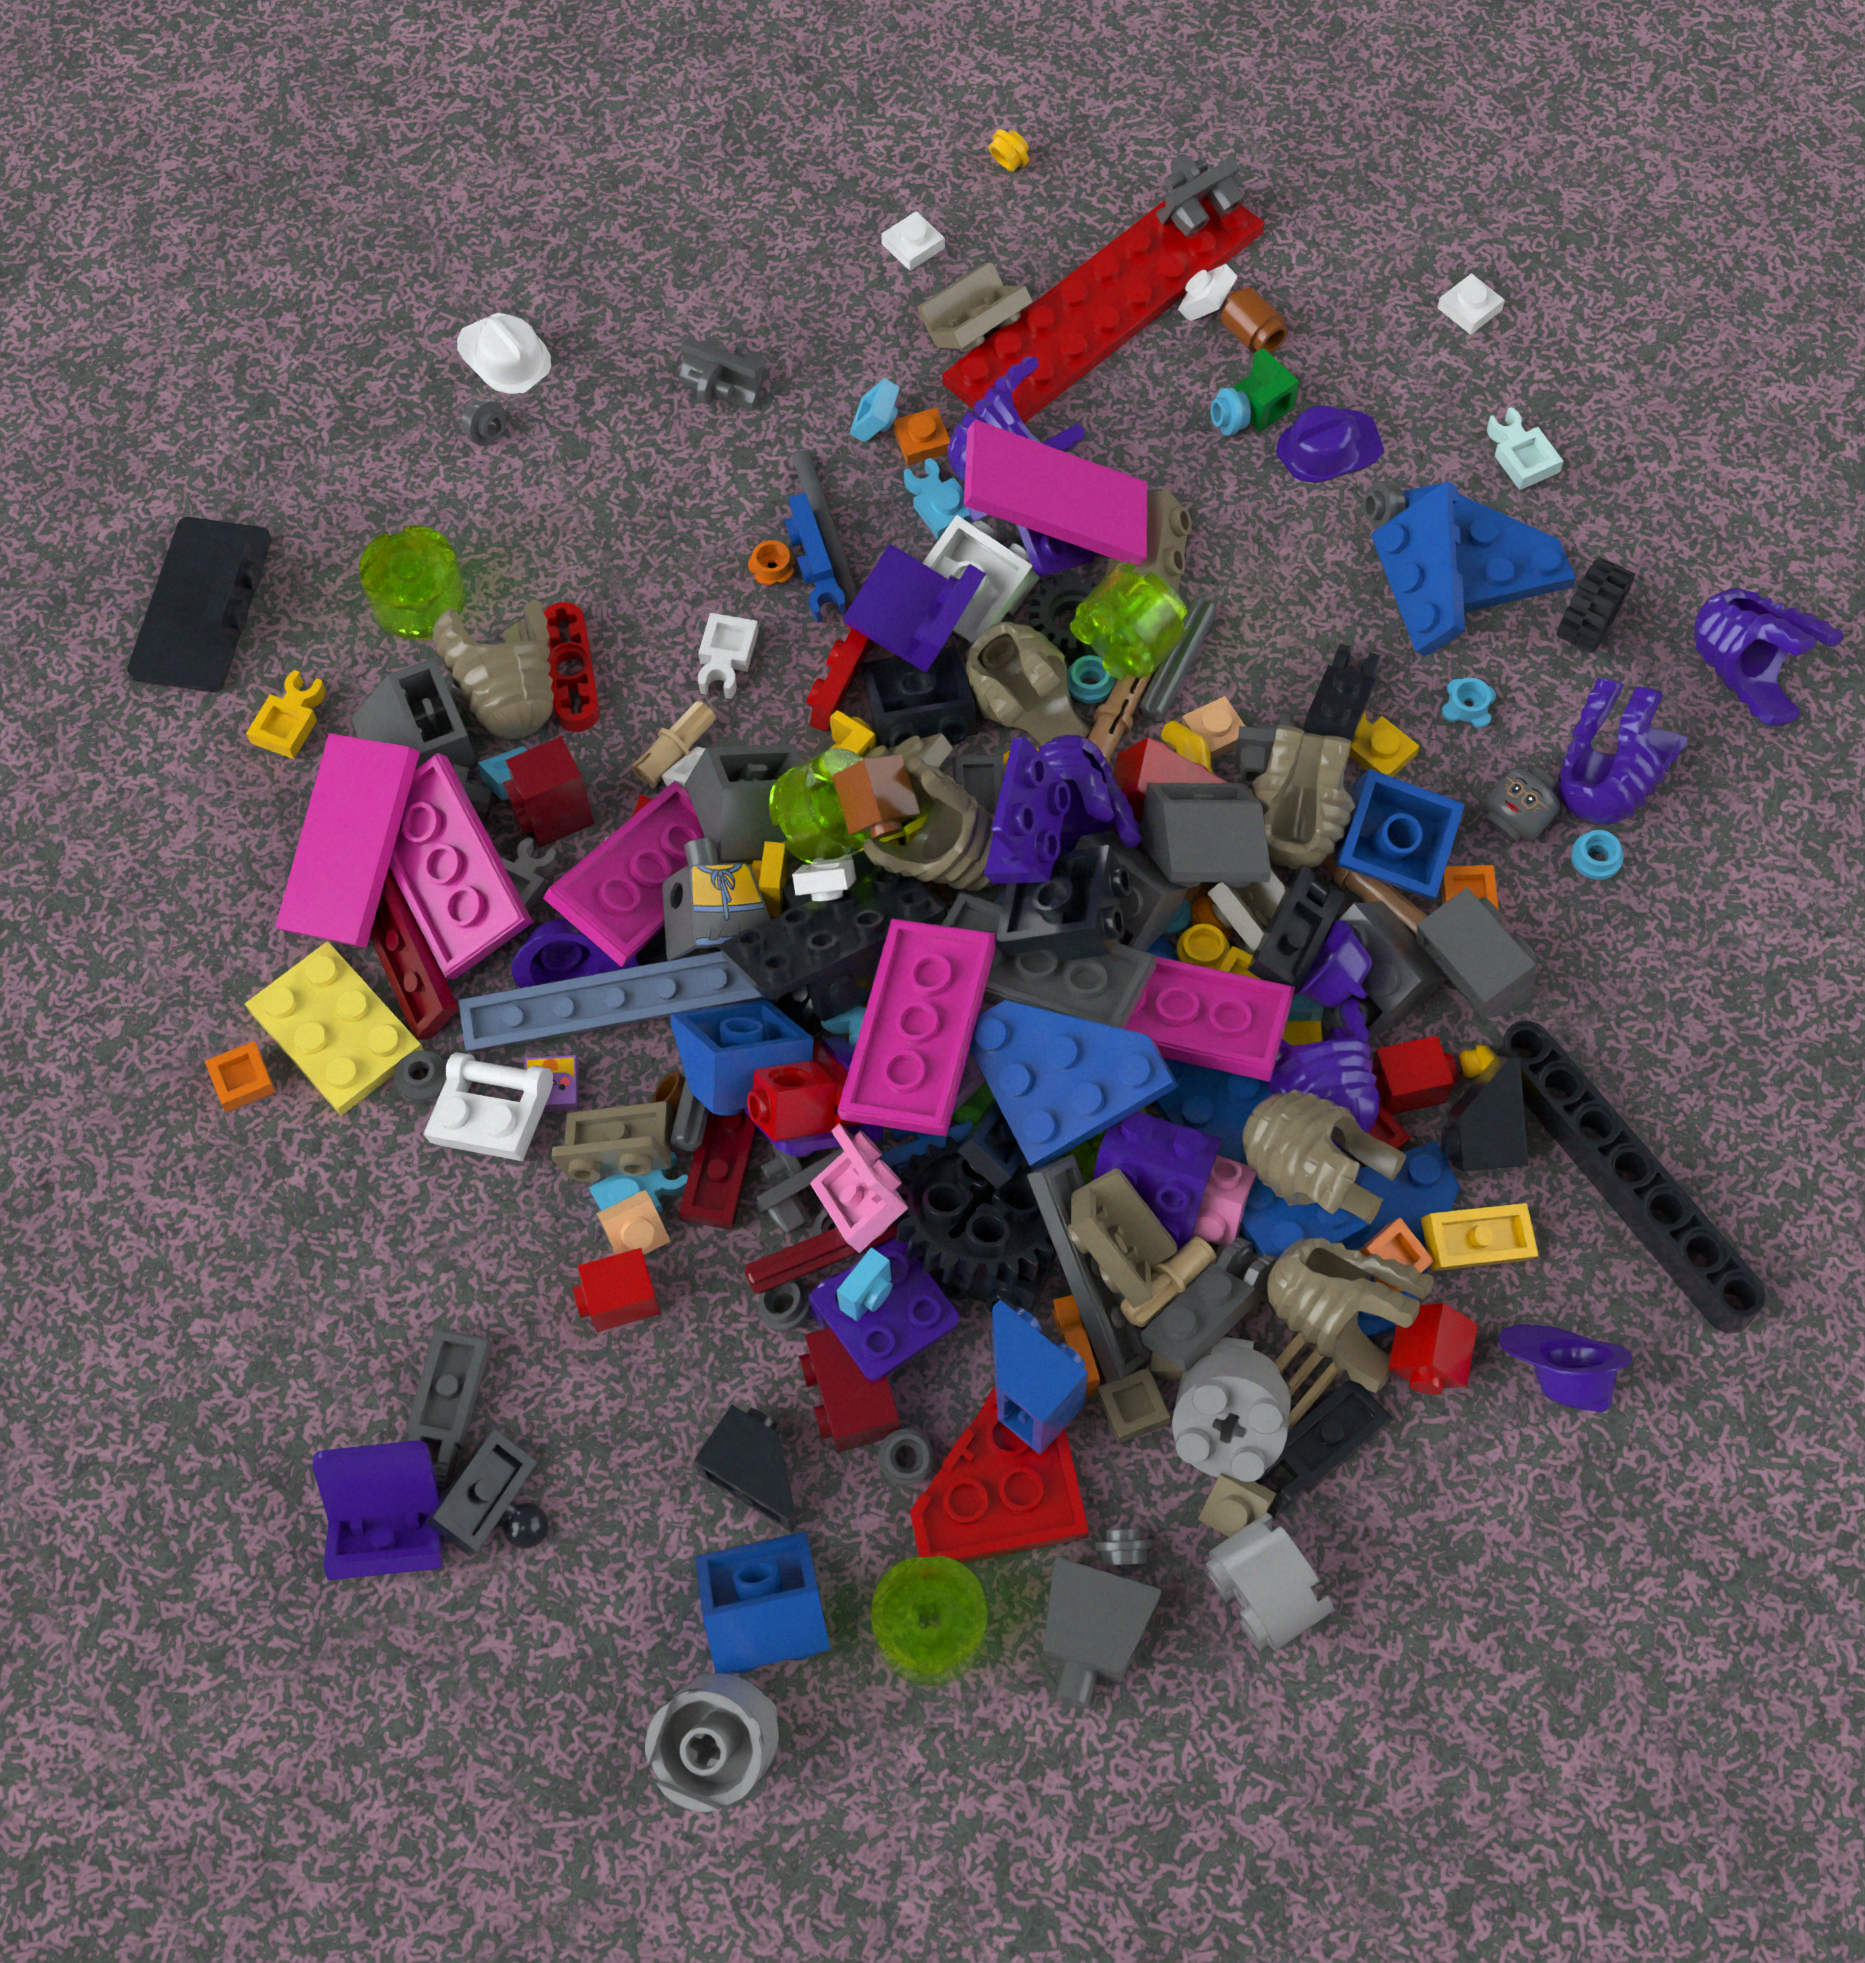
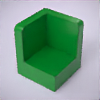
M1261 348L1254 353L1251 375L1232 388L1237 392H1244L1247 395L1251 411L1249 423L1257 431L1261 432L1295 409L1299 381L1270 353Z

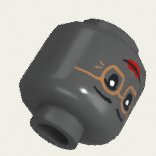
M1536 766L1531 772L1517 767L1511 768L1485 798L1484 805L1489 813L1485 820L1493 829L1512 843L1516 844L1519 839L1533 841L1542 833L1561 809V802L1554 793L1559 785L1549 774Z

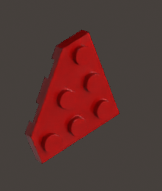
M995 1386L985 1399V1404L969 1428L966 1427L943 1461L942 1468L925 1493L922 1492L910 1510L921 1572L1089 1537V1529L1066 1429L1064 1428L1048 1448L1039 1455L998 1420Z

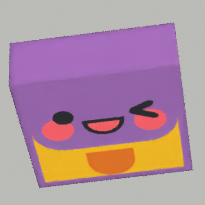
M577 1055L524 1058V1069L528 1070L531 1066L549 1068L553 1073V1086L543 1112L578 1110L579 1061Z

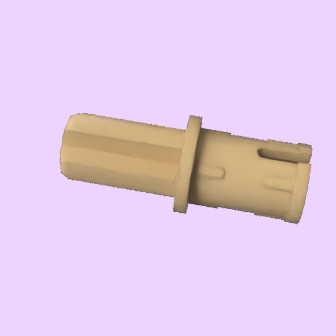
M697 701L669 730L665 728L660 729L658 732L659 738L631 765V770L636 777L646 785L649 783L651 788H655L662 780V774L684 756L690 754L689 748L715 721V713L705 703Z
M1192 1236L1190 1241L1164 1264L1158 1263L1151 1268L1153 1298L1136 1308H1133L1127 1299L1123 1300L1120 1310L1126 1316L1127 1321L1133 1326H1146L1166 1306L1183 1293L1212 1263L1216 1264L1217 1256L1214 1250L1202 1238Z

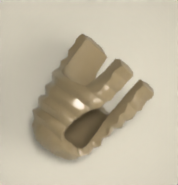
M535 599L524 606L526 624L517 622L512 625L504 634L505 643L478 644L464 629L457 610L451 608L439 616L433 628V641L437 645V654L445 659L446 670L452 673L453 684L461 690L463 700L470 704V713L476 717L480 728L487 730L493 736L503 739L520 740L536 733L552 714L554 694L550 687L553 679L548 675L551 666L547 661L550 655V648L548 646L550 636L546 628L547 618L542 613L543 604Z
M1000 622L984 631L970 644L967 652L966 677L969 680V687L978 710L985 719L1019 729L1035 738L1041 746L1057 736L1080 735L1086 738L1091 731L1073 710L1068 690L1065 655L1057 646L1048 641V638L1041 632L1035 631L1028 625Z
M1279 724L1266 772L1252 782L1255 791L1254 795L1262 803L1269 861L1273 864L1288 866L1292 869H1297L1303 864L1310 869L1321 865L1327 856L1336 853V844L1344 839L1345 828L1351 823L1350 813L1356 808L1351 795L1344 790L1343 786L1344 771L1350 753L1351 740L1338 736L1304 733L1305 731L1296 727Z
M917 756L907 761V771L919 778L925 791L935 796L936 799L926 821L909 845H890L871 837L863 842L864 851L871 862L875 865L884 866L885 870L890 873L900 872L905 877L915 876L923 882L932 880L937 884L948 883L954 889L966 888L972 892L996 885L984 875L994 834L992 832V825L995 815L989 814L983 805L978 804L975 796L967 794L964 785L955 783L950 775L941 772L937 766L927 765L924 760Z
M1294 1089L1288 1093L1274 1094L1259 1103L1245 1124L1243 1130V1150L1246 1153L1248 1166L1252 1168L1253 1172L1258 1173V1177L1263 1182V1185L1271 1187L1276 1197L1284 1198L1288 1206L1308 1205L1317 1202L1331 1214L1340 1208L1371 1224L1380 1209L1383 1199L1354 1182L1360 1164L1344 1155L1332 1142L1331 1137L1350 1154L1390 1180H1394L1399 1173L1406 1154L1362 1131L1348 1108L1336 1106L1334 1102L1327 1099L1322 1100L1318 1095L1312 1093L1304 1094Z
M1302 1238L1297 1240L1280 1255L1268 1276L1267 1291L1269 1302L1275 1308L1277 1318L1285 1320L1291 1331L1302 1332L1305 1343L1317 1345L1320 1356L1333 1358L1335 1367L1347 1370L1351 1381L1360 1383L1366 1390L1377 1393L1386 1384L1392 1372L1388 1369L1390 1355L1375 1346L1361 1331L1357 1324L1358 1311L1380 1316L1407 1328L1413 1324L1418 1316L1420 1304L1418 1300L1390 1289L1381 1282H1371L1369 1280L1373 1275L1424 1300L1434 1286L1432 1276L1421 1274L1414 1266L1402 1265L1395 1259L1383 1260L1377 1254L1365 1257L1359 1250H1347L1342 1243H1330L1325 1238Z

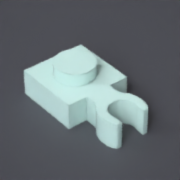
M1511 407L1508 408L1505 421L1509 426L1500 425L1493 415L1490 416L1487 433L1492 440L1500 443L1497 445L1495 457L1519 490L1560 473L1563 460L1539 427L1526 432L1521 425L1522 419L1520 414Z

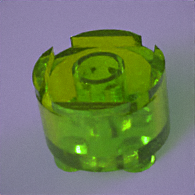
M419 525L403 526L404 532L390 536L388 532H385L373 539L365 548L359 562L361 583L372 614L384 630L402 638L430 641L433 640L435 622L444 611L451 608L457 610L459 616L461 615L466 602V587L456 555L446 537L428 527Z
M1129 562L1120 563L1112 569L1078 605L1075 619L1070 623L1072 633L1083 643L1090 644L1093 650L1103 658L1102 664L1105 670L1118 680H1125L1128 675L1138 678L1150 676L1190 632V625L1184 627L1182 621L1188 615V612L1175 591L1152 572L1145 578L1132 572L1138 565Z
M830 748L796 765L775 781L769 799L770 817L774 827L780 824L787 840L783 841V844L800 860L813 864V860L816 858L824 857L825 860L840 858L845 854H851L864 848L863 842L869 837L872 838L871 832L849 835L832 779L833 774L863 760L864 758L846 749Z
M913 1557L896 1564L880 1580L873 1596L871 1624L877 1651L883 1662L893 1673L913 1684L935 1688L964 1676L981 1657L988 1635L987 1603L978 1579L967 1567L949 1557ZM937 1612L940 1614L941 1626L935 1629L932 1626H928L925 1629L920 1628V1614L923 1613L929 1618Z

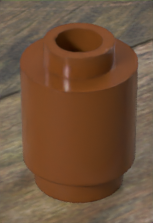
M1254 288L1236 290L1225 299L1222 305L1221 323L1251 352L1255 353L1259 349L1264 348L1268 353L1272 354L1282 345L1288 335V328L1284 325V317Z

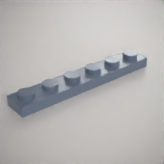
M720 951L460 999L458 1002L465 1050L469 1053L671 1017V1013L703 1009L715 1005L724 1006L758 1001L766 998L723 958Z

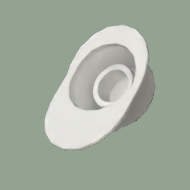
M495 313L462 328L457 338V350L462 359L486 384L498 392L506 394L524 393L544 378L551 369V356L545 344L536 335L532 326L523 319L512 315Z

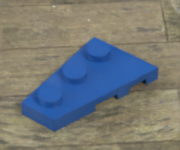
M1445 481L1371 533L1415 652L1423 656L1430 655L1465 632L1462 575L1457 573L1456 546L1461 544L1460 527L1454 525L1453 504L1458 503V488L1449 481Z

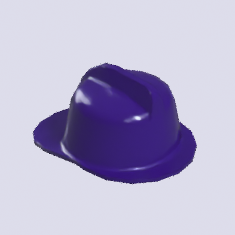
M1325 405L1311 407L1301 413L1293 425L1288 427L1278 439L1276 455L1294 478L1312 483L1331 480L1338 476L1364 469L1375 463L1384 452L1377 426L1372 417L1360 411L1337 409L1333 406Z
M555 919L538 926L532 934L527 936L526 944L520 948L513 958L511 972L515 984L520 988L638 967L636 955H634L621 967L567 919Z
M1338 920L1331 924L1301 990L1296 993L1297 996L1303 995L1329 1009L1339 1006L1351 995L1361 999H1365L1368 996L1361 984L1369 973L1373 960L1369 952L1354 935V930L1347 923Z
M1513 1325L1503 1329L1498 1336L1500 1346L1508 1354L1534 1365L1537 1381L1545 1397L1570 1408L1596 1412L1608 1410L1612 1404L1617 1371L1628 1366L1633 1359L1630 1350L1620 1345L1595 1341L1552 1326Z

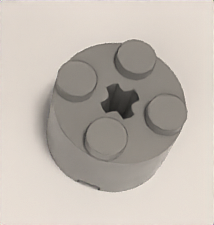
M1227 1346L1218 1348L1217 1353L1201 1358L1188 1372L1183 1373L1172 1420L1173 1436L1176 1442L1175 1448L1178 1456L1183 1461L1192 1464L1208 1475L1219 1477L1220 1473H1223L1243 1482L1259 1479L1264 1471L1275 1463L1285 1447L1291 1407V1394L1288 1384L1286 1386L1275 1363L1264 1354L1253 1349L1241 1346Z
M1269 1513L1263 1514L1210 1550L1211 1560L1205 1563L1209 1570L1206 1574L1221 1598L1227 1603L1235 1597L1243 1610L1239 1614L1243 1620L1240 1621V1624L1258 1651L1263 1650L1268 1645L1274 1651H1277L1334 1611L1328 1595L1319 1602L1316 1598L1318 1596L1311 1587L1320 1581L1285 1530L1279 1526L1270 1532L1272 1530V1516Z
M703 1674L686 1684L656 1713L646 1735L645 1754L648 1765L651 1763L654 1773L659 1780L657 1785L663 1794L674 1803L698 1812L719 1810L721 1807L737 1802L744 1797L768 1770L776 1755L779 1730L777 1723L778 1713L773 1701L764 1696L750 1682L729 1674ZM712 1737L716 1740V1745L720 1747V1749H716L713 1746H711Z

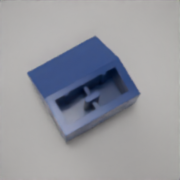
M999 1300L992 1308V1349L997 1417L1002 1424L1041 1455L1084 1407L1088 1372L1084 1369L1086 1364L1082 1357L1070 1346L1063 1342L1056 1346L1041 1334V1325L1028 1311L1019 1306L1012 1310L1002 1300Z

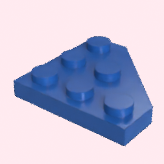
M1433 484L1402 491L1405 498V509L1440 485ZM1458 494V503L1453 504L1454 525L1460 527L1461 544L1456 546L1457 573L1461 574L1463 579L1464 612L1573 587L1576 577L1559 539Z
M1004 1000L977 1018L970 1050L1028 1164L1035 1170L1179 1087L1154 1040L1148 1035Z
M1437 1140L1404 1152L1406 1158L1394 1180H1390L1369 1166L1359 1169L1354 1182L1381 1197L1383 1201L1371 1223L1370 1232L1344 1246L1347 1250H1360L1388 1223L1400 1217L1427 1251L1420 1218L1430 1213L1451 1211L1460 1188ZM1429 1266L1421 1274H1427ZM1371 1276L1369 1281L1377 1282L1375 1278ZM1406 1291L1400 1292L1407 1297L1417 1300V1296ZM1358 1311L1357 1324L1369 1340L1396 1330V1323L1377 1315Z

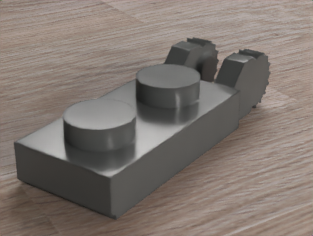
M1242 1237L1236 1238L1235 1241H1232L1231 1245H1228L1222 1251L1216 1265L1212 1263L1141 1332L1142 1344L1183 1371L1188 1372L1198 1360L1257 1304V1298L1267 1289L1268 1276L1278 1258L1268 1252L1263 1254L1262 1257H1259L1258 1261L1249 1266L1242 1281L1236 1276L1249 1263L1252 1253H1254V1246H1252L1253 1243Z
M436 1329L432 1337L405 1434L408 1437L407 1441L417 1440L424 1443L441 1445L434 1471L439 1489L447 1490L452 1482L458 1460V1451L464 1447L492 1344L489 1338Z

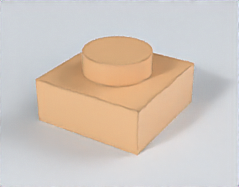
M1226 696L1183 715L1181 723L1208 742L1211 760L1237 747L1239 726H1245Z
M646 1190L597 1213L615 1254L642 1248L645 1255L670 1242L654 1203Z

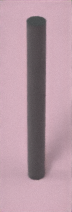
M806 450L799 451L793 455L792 460L803 492L807 494L836 583L844 592L849 609L858 594V590L811 454Z

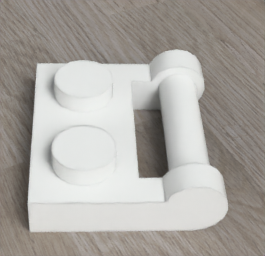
M453 1053L446 1065L447 1079L423 1135L430 1143L523 1161L553 1086L552 1071L549 1068L531 1066L526 1070L476 1061L471 1054ZM473 1081L523 1090L524 1093L520 1102L472 1094L468 1093Z

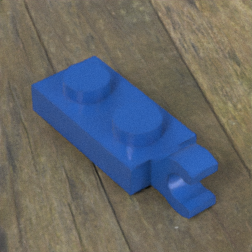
M805 492L789 497L788 502L792 517L784 519L792 547L802 545L805 555L797 557L805 585L815 583L816 586L809 596L812 617L817 623L823 622L820 609L825 603L829 602L837 604L841 615H845L848 611L845 594L836 583L807 494Z

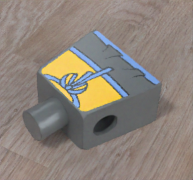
M700 838L687 842L684 845L688 866L664 880L662 891L668 961L720 952V946L724 941L735 937L745 929L754 928L771 920L752 868L746 863L720 864L713 838Z

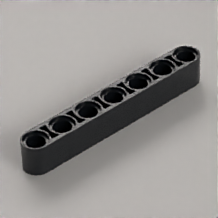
M1519 1021L1512 1024L1506 1030L1496 1055H1511L1520 1058L1522 1093L1525 1105L1714 1328L1724 1333H1738L1745 1330L1764 1307L1767 1298L1765 1287L1758 1276L1549 1032L1540 1024L1532 1021ZM1521 1047L1527 1049L1534 1058L1525 1059L1519 1057L1512 1048ZM1546 1088H1559L1568 1098H1555L1548 1093ZM1589 1127L1595 1129L1601 1135L1602 1140H1592L1586 1137L1580 1128ZM1625 1168L1630 1170L1637 1178V1181L1629 1182L1623 1180L1618 1176L1615 1169ZM1659 1209L1670 1216L1673 1224L1659 1222L1653 1217L1651 1210ZM1687 1251L1700 1253L1706 1258L1709 1267L1695 1265L1687 1256ZM1723 1294L1737 1296L1743 1302L1745 1310L1739 1311L1731 1308L1726 1303Z

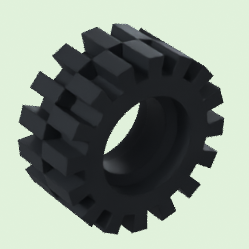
M1598 556L1579 583L1576 593L1573 594L1570 600L1571 603L1565 610L1564 618L1559 624L1557 637L1590 653H1594L1609 631L1611 624L1614 623L1618 611L1622 608L1625 602L1624 599L1631 589L1630 586L1634 581L1635 573Z
M1071 573L1070 582H1064L1063 576L1059 575L1054 577V587L1046 581L1040 586V593L1035 591L1032 597V605H1030L1029 626L1035 631L1041 632L1048 638V641L1058 647L1065 655L1064 660L1067 667L1068 659H1075L1076 661L1088 655L1099 657L1100 651L1106 655L1110 650V644L1114 642L1116 636V600L1113 594L1108 596V587L1103 583L1095 589V578L1087 575L1085 583L1079 582V574ZM1078 610L1090 617L1091 624L1089 627L1079 631H1069L1058 627L1054 619L1060 612Z

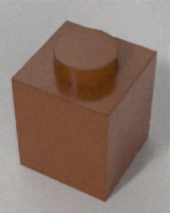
M902 754L863 759L832 775L849 835L871 832L872 839L888 837L903 830L901 822L920 814Z

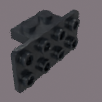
M183 517L178 521L127 667V671L134 681L207 692H218L224 687L241 632L247 623L248 611L255 590L259 586L261 572L272 541L268 529L195 517Z
M882 866L875 869L871 874L856 880L848 889L843 890L842 897L827 901H810L802 906L788 909L774 919L739 932L735 937L724 941L720 947L723 958L766 999H777L808 984L813 1012L825 1022L869 1001L891 919L935 924L946 918L947 907L944 901L914 876L905 877L900 872L890 873Z

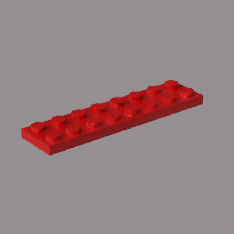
M1208 199L1201 203V205L1210 217V220L1201 230L1186 237L1173 220L1162 225L1156 216L1157 211L1166 206V201L1164 200L1020 313L1021 317L1017 321L1000 328L942 374V384L974 410L975 403L984 398L986 391L994 386L998 377L1005 376L1008 369L1014 364H1020L1023 358L1035 356L1038 359L1039 367L1036 368L1032 375L1021 382L1011 394L1013 405L1023 423H1026L1188 293L1185 287L1195 274L1201 270L1209 272L1224 265L1263 234L1265 222L1241 204L1234 211L1220 217Z

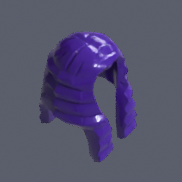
M1035 356L1023 358L1020 364L1012 365L1005 376L998 377L994 386L986 391L984 398L975 403L974 410L967 411L962 421L954 427L953 436L948 442L947 452L953 470L963 482H965L967 429L975 419L1064 452L1073 449L1084 440V428L1076 423L1045 442H1040L1030 433L1019 417L1013 405L1011 394L1021 382L1032 375L1036 368L1039 367L1038 359Z
M1731 588L1710 597L1700 608L1694 625L1696 650L1704 657L1706 664L1715 667L1717 676L1724 680L1728 690L1737 693L1739 701L1749 705L1751 715L1759 717L1762 723L1770 726L1790 724L1800 717V709L1785 696L1777 682L1778 673L1788 652L1794 656L1807 653L1814 648L1816 644L1815 639L1829 647H1835L1843 640L1842 631L1840 629H1833L1828 621L1819 620L1811 613H1802L1797 608L1787 609L1783 603L1773 604L1771 598H1762L1756 592L1739 588Z
M1597 678L1594 689L1588 694L1587 703L1581 711L1580 721L1572 730L1573 740L1567 747L1568 754L1562 759V769L1558 775V782L1560 784V799L1572 814L1583 821L1604 826L1634 816L1635 809L1646 805V797L1655 792L1657 784L1664 782L1665 772H1669L1670 762L1676 761L1680 751L1685 748L1688 738L1677 732L1650 727L1654 714L1662 700V691L1636 686L1620 720L1616 755L1600 753L1591 747L1590 742L1608 717L1624 686L1623 683L1616 680Z
M1080 735L1057 736L1039 747L1038 752L1071 788V804L1068 812L1064 815L1059 837L1060 853H1063L1066 847L1078 843L1081 836L1104 832L1115 824L1125 847H1137L1142 837L1138 833L1139 824L1134 819L1133 808L1128 804L1127 797L1121 792V788L1117 786L1118 780L1112 776V768L1106 762L1099 747Z
M1349 997L1339 1007L1344 1030L1339 1027L1333 1028L1322 1042L1292 1046L1282 1038L1271 1081H1267L1269 1093L1273 1095L1288 1093L1295 1089L1304 1094L1312 1093L1318 1095L1322 1100L1327 1099L1334 1102L1336 1106L1348 1108L1362 1131L1368 1133L1377 1121L1379 1113V1092L1374 1086L1377 1077L1371 1073L1373 1064L1369 1060L1371 1046L1368 1044L1370 1037L1365 1027V1016L1359 1011V1002ZM1331 1137L1332 1142L1338 1148H1342V1146Z

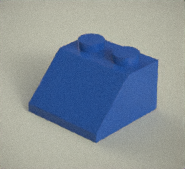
M1368 769L1352 785L1350 791L1356 808L1350 813L1351 823L1345 828L1344 839L1337 843V866L1427 899L1435 900L1465 804Z
M768 999L671 1013L670 1023L690 1092L715 1114L735 1115L740 1113L743 1108H748L747 1097L749 1092L753 1091L754 1069L813 1060L814 1038Z
M806 1531L695 1556L702 1617L716 1674H744L757 1669L759 1666L789 1659L794 1661L805 1660L816 1653L831 1650Z

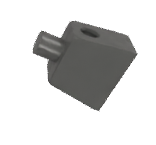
M1060 1557L1055 1558L1042 1661L1063 1668L1055 1694L1057 1700L1071 1706L1089 1708L1097 1679L1116 1685L1121 1684L1157 1610L1162 1589Z

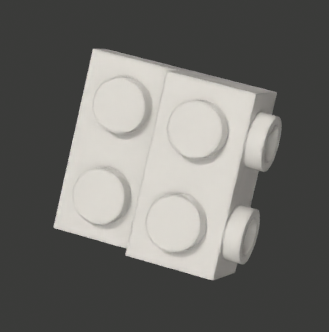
M956 515L923 561V564L947 579L950 575L960 579L969 563L986 573L953 629L954 633L972 643L984 631L1000 623L1007 612L1014 615L1040 577L1035 573L1025 549L1015 543H1012L1008 549L995 540L999 534L983 521L979 520L970 524Z

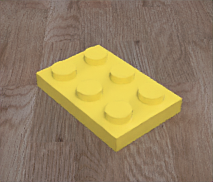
M328 941L245 1003L248 1011L340 1116L395 1075L399 1062L405 1056L416 1051H424L419 1041Z

